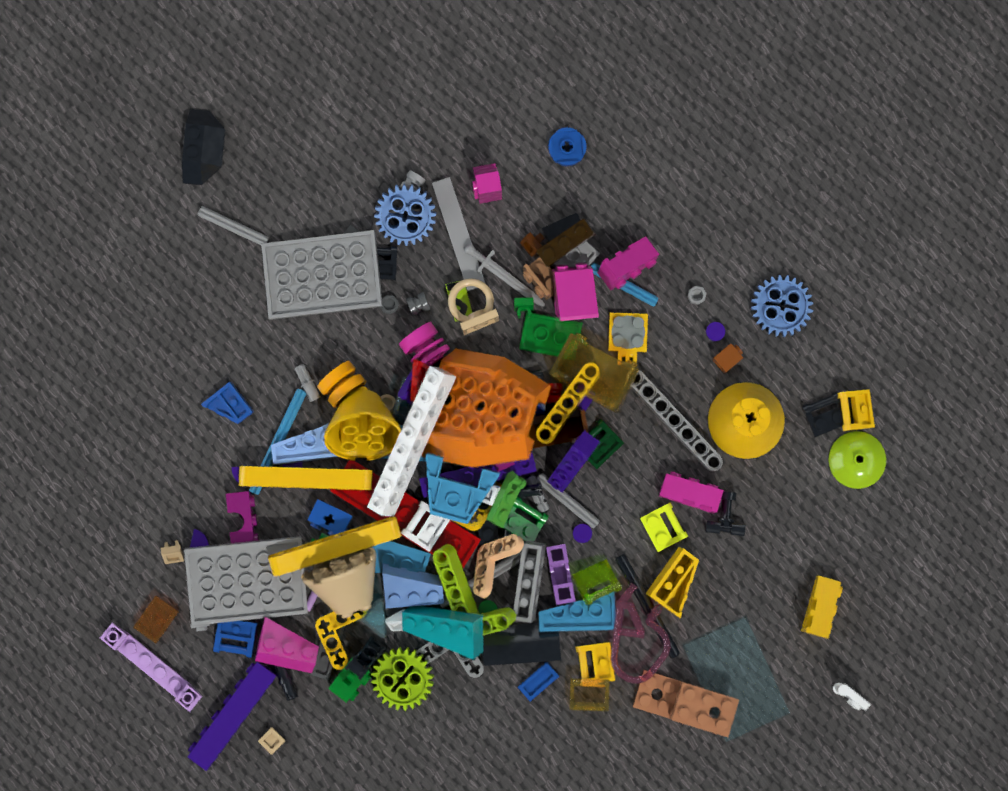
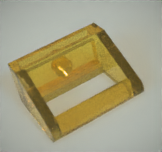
M570 678L569 710L609 711V680ZM574 686L605 687L604 702L574 701Z

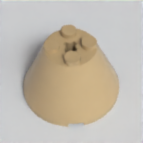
M369 547L364 549V551L353 552L313 565V570L309 573L306 570L302 574V581L336 614L341 615L342 618L350 617L353 615V612L358 610H368L372 607L371 602L373 600L376 551L374 548Z

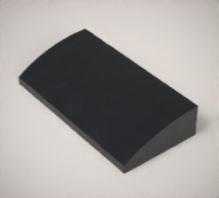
M538 623L513 624L505 630L483 635L484 666L561 661L559 632H539Z

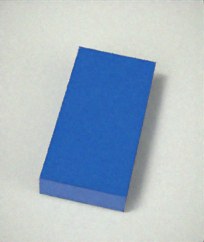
M545 662L522 682L518 688L531 702L555 681L559 675Z

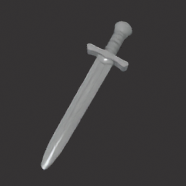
M473 244L465 247L466 254L475 257V259L482 263L477 273H480L483 267H485L524 297L533 298L535 304L542 307L545 306V303L538 295L491 259V256L495 254L494 250L485 257L474 248Z

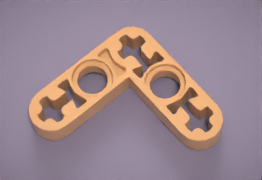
M511 534L486 543L479 548L473 585L474 594L481 598H486L490 595L493 586L495 561L519 553L524 546L522 538Z

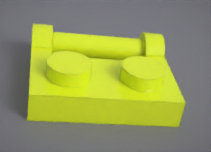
M671 502L640 518L657 552L688 537L687 532L683 531L672 510ZM663 512L666 513L677 534L674 538L671 537L660 516Z

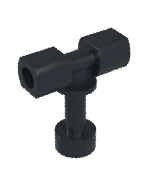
M723 491L721 497L724 500L723 518H719L718 522L707 521L706 533L720 534V532L731 533V535L745 536L746 525L735 524L734 519H730L732 500L736 501L737 493Z

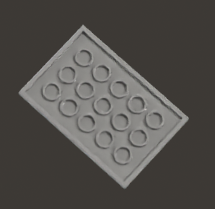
M374 230L261 244L269 320L383 307L376 234Z
M301 536L184 548L191 626L307 614L306 585L301 578L304 568L280 576H273L268 556L302 545Z

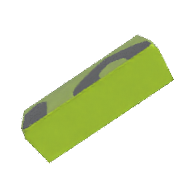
M460 281L445 284L448 296L454 285ZM465 287L456 296V306L463 315L468 316L472 313Z

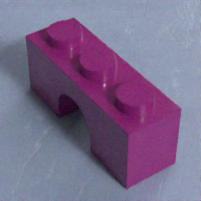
M250 491L226 494L227 512L239 513L244 519L242 529L230 532L231 543L259 541V534H255L254 526L258 525L257 515L253 514L252 507L256 506L255 496L251 495Z

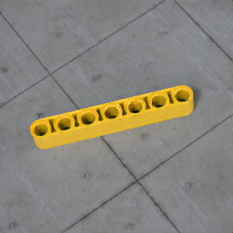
M239 466V486L372 490V470Z
M389 517L268 556L273 576H280L397 539L402 535L397 518Z

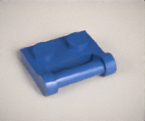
M246 621L218 623L213 652L220 653V651L252 658L258 623ZM222 638L246 641L248 644L247 647L223 644L221 641Z

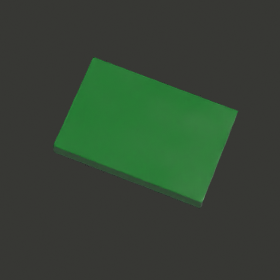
M526 312L519 349L575 360L583 323L571 320L560 321L556 317L531 313V318H528V313Z

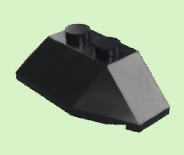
M190 109L185 126L182 155L183 184L203 185L222 168L226 130L209 110Z

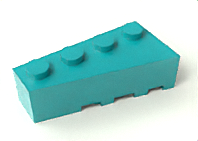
M410 606L402 612V627L405 632L473 660L483 652V615L426 606Z

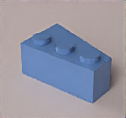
M383 563L382 574L386 608L444 604V590L439 575L421 571H408L407 568L401 567L399 569Z

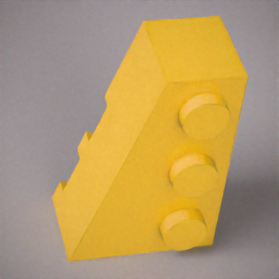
M678 547L645 594L681 619L682 609L687 600V593L693 581L699 559L684 548Z
M819 575L816 576L801 628L802 632L822 638H829L833 616H835L837 611V598H840L843 589L840 586L841 582Z

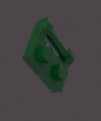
M599 419L596 422L597 425L589 431V434L593 437L601 430L606 432L599 440L598 446L587 459L596 470L624 444L602 419Z

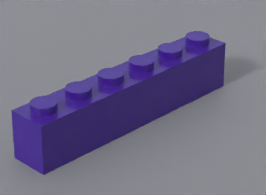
M261 662L252 663L246 670L248 673L244 680L241 678L234 687L237 689L235 693L227 696L223 702L224 708L221 711H216L211 718L213 723L210 727L205 726L200 733L202 738L198 743L194 742L188 749L190 752L188 758L205 771L211 767L277 677L276 673Z

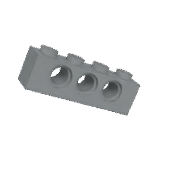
M524 542L514 603L517 621L532 623L536 619L546 550L545 543Z

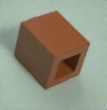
M729 344L712 360L725 374L743 359V352L737 345Z

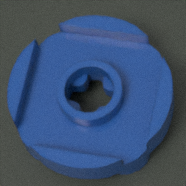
M561 128L549 140V154L553 161L561 166L576 165L583 159L586 153V140L574 128ZM565 142H569V145L573 146V149H570L569 152L562 149V146H565Z

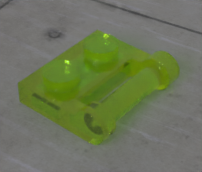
M607 559L571 576L587 606L605 595L622 590L621 584L613 573ZM608 580L611 585L589 594L587 592L588 589Z

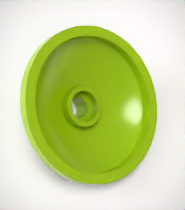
M853 431L842 435L834 442L829 452V467L833 476L838 482L849 488L861 489L873 485L881 478L886 467V454L882 444L874 436L866 432ZM857 456L862 457L863 460L861 463H858L856 461Z

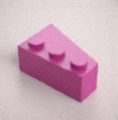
M495 163L473 167L475 181H472L475 199H479V204L502 200L499 172Z
M645 236L629 245L625 251L617 252L615 254L616 257L610 261L608 258L604 259L597 273L610 290L614 288L620 289L627 283L626 280L631 277L635 279L642 273L641 270L646 267L647 269L653 267L657 263L656 260L659 253Z
M671 471L670 474H665L659 497L714 514L717 513L724 490L718 489V486L707 483V485L699 483L700 480L691 477L688 480L681 478V474Z
M265 617L255 661L312 673L316 664L319 647Z

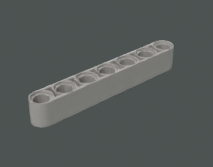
M631 369L626 375V382L631 389L708 471L713 472L720 469L723 464L721 456L642 371ZM630 374H638L640 381L638 383L631 382ZM643 388H651L653 395L645 397L642 392ZM658 401L665 403L666 409L664 411L656 409ZM671 415L678 417L679 423L677 425L669 423ZM684 429L691 431V439L683 438L682 431ZM698 443L703 444L705 447V452L702 454L697 453L695 450V446ZM711 457L718 460L716 468H712L708 464V460Z

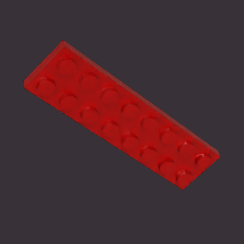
M349 460L344 468L368 470L353 460ZM373 472L372 490H330L377 521L392 517L382 516L367 507L380 479V476ZM404 493L394 516L397 518L400 532L403 528L406 529L420 507L418 506L420 501L407 493ZM428 511L424 513L413 530V535L417 536L430 516ZM449 521L429 553L433 555L443 545L450 544L456 549L462 568H464L481 539L454 522ZM401 534L403 537H405V538L408 539L409 541L413 542L412 540H410L409 538H407L406 536H404L403 534Z

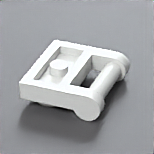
M421 501L418 505L420 506L406 529L403 528L401 534L430 552L450 519L430 514L417 536L413 535L412 532L426 511L430 513L429 505Z
M841 683L834 684V693L848 698L847 703L854 709L867 710L871 705L849 686Z

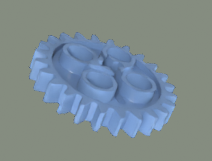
M404 183L402 189H400L396 185L395 191L388 188L389 195L384 192L382 193L384 200L378 199L377 202L381 206L375 207V210L379 211V213H376L374 217L380 219L375 224L382 225L379 232L385 231L384 238L390 235L391 243L397 239L398 245H400L401 241H404L405 246H407L408 241L411 240L413 245H415L416 239L422 242V235L428 237L427 230H433L430 224H435L436 220L431 217L436 216V212L431 210L435 208V204L429 205L432 197L426 199L427 192L425 191L421 194V187L413 190L414 186L411 184L408 189ZM400 199L404 205L402 207H395L393 201ZM420 204L422 210L415 212L412 209V205ZM389 210H393L398 213H390ZM404 211L408 212L409 216L407 218H403ZM397 218L399 224L393 226L389 223V219ZM410 222H415L418 228L411 230L407 225Z
M779 275L777 281L772 276L770 283L766 280L763 281L765 287L761 285L757 287L760 292L753 293L757 299L751 300L752 303L756 304V306L751 307V310L756 311L752 317L759 318L756 325L762 323L761 330L768 328V335L775 331V337L780 332H782L783 337H786L787 332L793 336V329L800 332L799 325L806 327L804 320L809 321L811 319L807 314L813 312L812 309L808 308L813 305V302H808L812 295L805 294L808 288H801L803 282H800L798 285L795 284L796 278L789 281V275L784 280ZM770 291H777L779 298L777 300L770 298ZM795 294L798 298L797 303H791L788 296ZM765 302H770L772 304L777 305L781 302H784V306L798 307L799 310L796 311L794 309L784 308L782 311L780 310L781 308L779 306H769L766 305ZM768 309L774 310L776 313L775 318H768L766 311ZM786 313L794 315L793 322H788L785 319Z

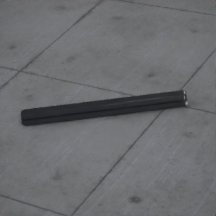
M626 555L618 556L615 561L671 659L677 657L680 652L649 596L645 594L646 591Z

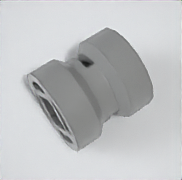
M409 170L407 179L401 183L400 188L402 189L405 183L408 189L413 184V190H417L426 180Z

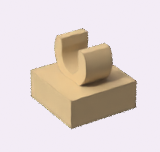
M176 540L175 546L170 547L168 542H165L164 547L161 548L164 563L184 562V554L179 542Z

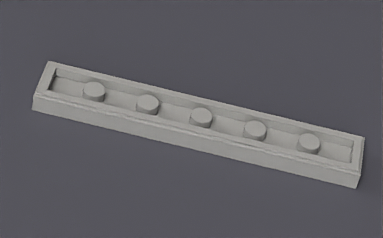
M450 177L433 182L432 186L463 279H478L485 283L482 272L477 273L480 267L478 260L465 253V247L472 244ZM467 286L466 288L467 291L476 289L477 287Z

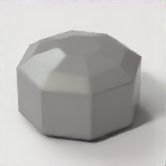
M694 286L689 289L687 298L691 304L699 305L705 301L706 292L703 287Z

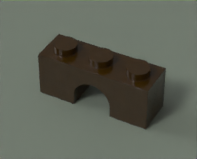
M583 218L536 252L546 267H550L567 253L594 237L596 233L587 220Z

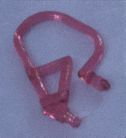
M631 583L630 587L616 601L611 665L614 672L621 679L629 683L638 684L649 680L666 660L670 652V639L666 631L654 622L663 609V606H661L660 610H658L657 607L660 604H657L648 613L649 616L646 618L645 623L662 637L664 647L661 655L649 671L642 676L633 677L621 670L617 660L621 636L644 639L645 630L634 603L627 602L634 590L638 588ZM624 609H628L636 630L622 628Z

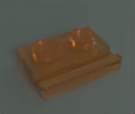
M155 596L133 628L157 644L179 611L158 596Z

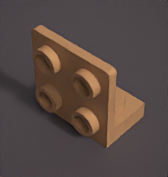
M540 257L529 266L526 263L523 266V277L529 284L532 282L535 285L534 291L540 299L544 297L545 300H548L554 295L552 269L546 267Z

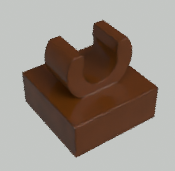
M530 232L522 239L520 244L533 257L537 254L536 251L542 247L540 243L545 238L541 233L534 237Z

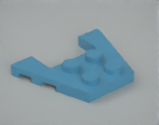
M426 453L430 514L468 524L498 479L500 472L483 468L478 487L440 477L444 457Z

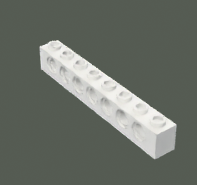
M429 367L367 506L371 510L382 516H395L457 376L442 368Z

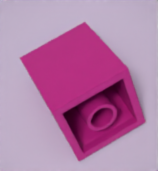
M578 263L576 267L558 265L556 269H552L555 315L560 321L598 318L593 268L590 265L587 266V263Z

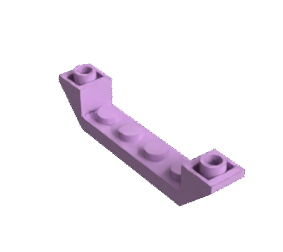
M111 623L100 637L112 649L118 650L172 694L175 700L189 712L203 697L187 680L132 635L114 623Z

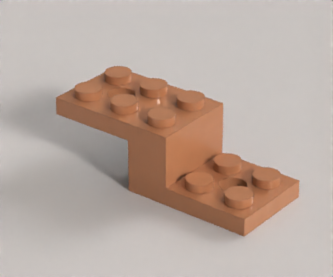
M644 670L633 707L728 737L739 699ZM656 688L662 691V697L659 700H655L651 696L652 691ZM712 707H717L720 710V715L717 718H712L709 715Z

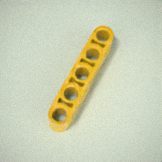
M587 363L582 367L536 431L537 439L541 443L549 444L555 439L600 376V370L596 364ZM588 368H595L596 375L588 377L586 370ZM578 383L585 385V389L581 393L574 390L575 385ZM565 399L573 400L574 403L571 408L563 406ZM555 414L562 416V421L559 424L552 423V417ZM543 430H549L551 433L550 437L546 440L540 437V433Z

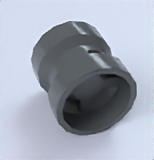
M424 292L419 293L417 298H406L412 316L418 315L421 309L423 311L430 310Z

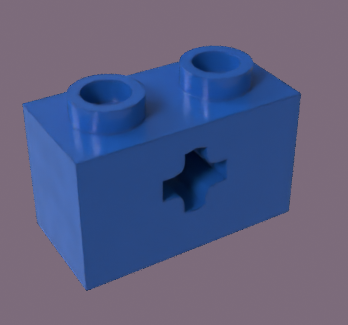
M317 499L308 521L311 522L310 526L321 530L322 527L329 530L327 534L332 536L347 531L353 516ZM330 515H333L332 519L335 520L334 524L330 523L329 525H327L325 517H330Z

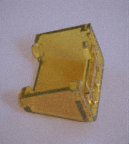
M571 333L549 372L550 377L569 387L585 364H596L600 370V376L585 397L618 414L640 371L637 368L638 365L631 360H627V362L620 361L589 345L586 341L587 338L582 334L576 333L574 335ZM588 368L586 375L588 377L595 376L596 369ZM578 383L574 387V390L579 393L585 389V385L582 383Z

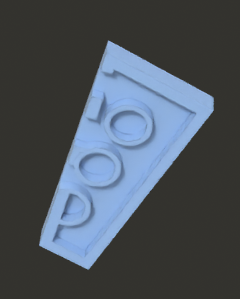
M329 423L271 445L273 465L338 458V456L328 450L324 442V434Z

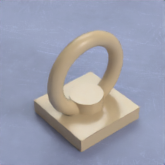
M464 279L455 284L448 296L449 310L457 320L462 322L460 326L464 335L499 321L497 310H492L494 297L487 284L478 279ZM467 286H475L485 294L486 306L484 309L475 311L468 316L463 315L457 309L456 296L461 289Z

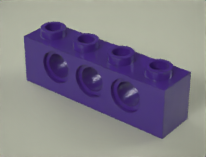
M584 430L547 482L553 488L563 493L600 442Z

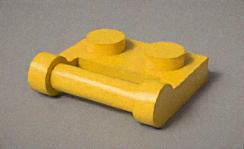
M870 389L837 393L838 399L841 402L844 423L842 425L843 431L875 427ZM848 398H851L854 424H851Z
M610 642L575 647L579 656L582 678L580 679V685L615 681ZM586 651H592L594 678H589Z

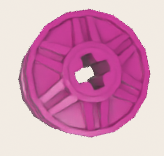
M431 321L413 331L398 344L405 355L415 352L416 355L410 360L412 364L413 360L416 359L428 366L438 362L450 349L447 344L439 348L444 342L443 338L433 340L438 331Z

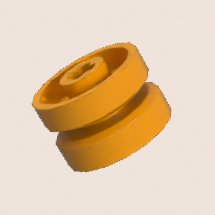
M350 361L337 366L317 385V388L323 395H329L328 402L333 408L339 407L342 398L346 394L357 390L358 387H364L367 383L361 374L354 375L356 368Z

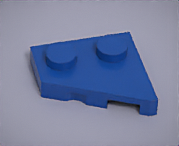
M228 382L201 404L203 407L237 424H240L254 413L232 382Z

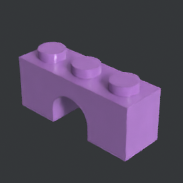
M566 545L546 547L556 605L575 602Z

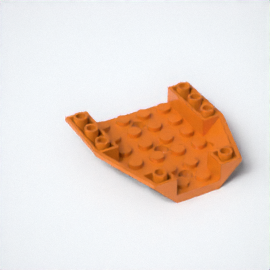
M454 349L441 360L439 368L457 376L448 394V397L451 396L452 399L449 404L445 405L444 403L424 448L422 457L426 458V453H431L444 457L443 462L472 468L529 459L534 440L528 437L537 404H546L551 385L505 357ZM484 402L483 410L478 411L479 404ZM518 409V415L512 418V411Z

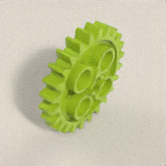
M399 647L397 653L394 649H391L390 655L385 652L383 654L384 659L380 657L377 660L379 664L373 666L377 670L371 673L372 676L376 677L371 683L377 684L373 691L379 690L380 693L377 695V698L383 696L382 703L384 704L389 701V708L395 704L396 710L403 706L404 711H406L408 705L414 709L415 702L420 706L422 704L421 699L426 700L428 698L425 693L430 694L432 692L429 688L434 685V682L429 680L434 677V674H429L432 667H426L429 660H421L423 654L418 657L416 656L417 650H414L411 654L409 647L406 648L405 652ZM397 662H404L406 668H398ZM414 666V669L409 673V675L400 684L396 691L392 692V688L405 674L409 667ZM412 674H418L421 680L419 682L414 681ZM385 676H391L394 683L388 684L385 681ZM405 688L409 695L402 696L400 689Z

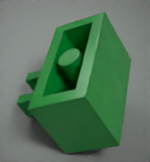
M344 667L328 689L347 703L349 700L353 702L360 693L357 691L360 685L365 686L371 679L369 675L371 671L368 670L364 677L358 680L357 675L350 670H346Z

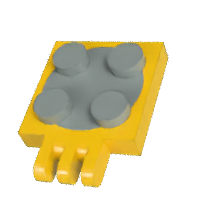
M610 313L608 351H618L617 365L622 364V357H625V365H629V357L633 358L632 364L637 365V352H647L648 314Z

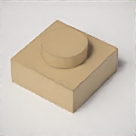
M271 727L258 742L272 755L286 740Z

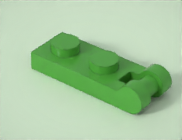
M512 471L506 475L486 518L488 521L503 528L520 490L526 486V480Z

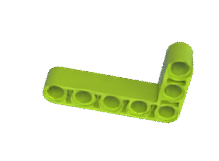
M450 544L443 545L434 552L433 561L451 610L479 614L456 549ZM509 607L479 614L483 615V635L505 630L516 620L515 611Z

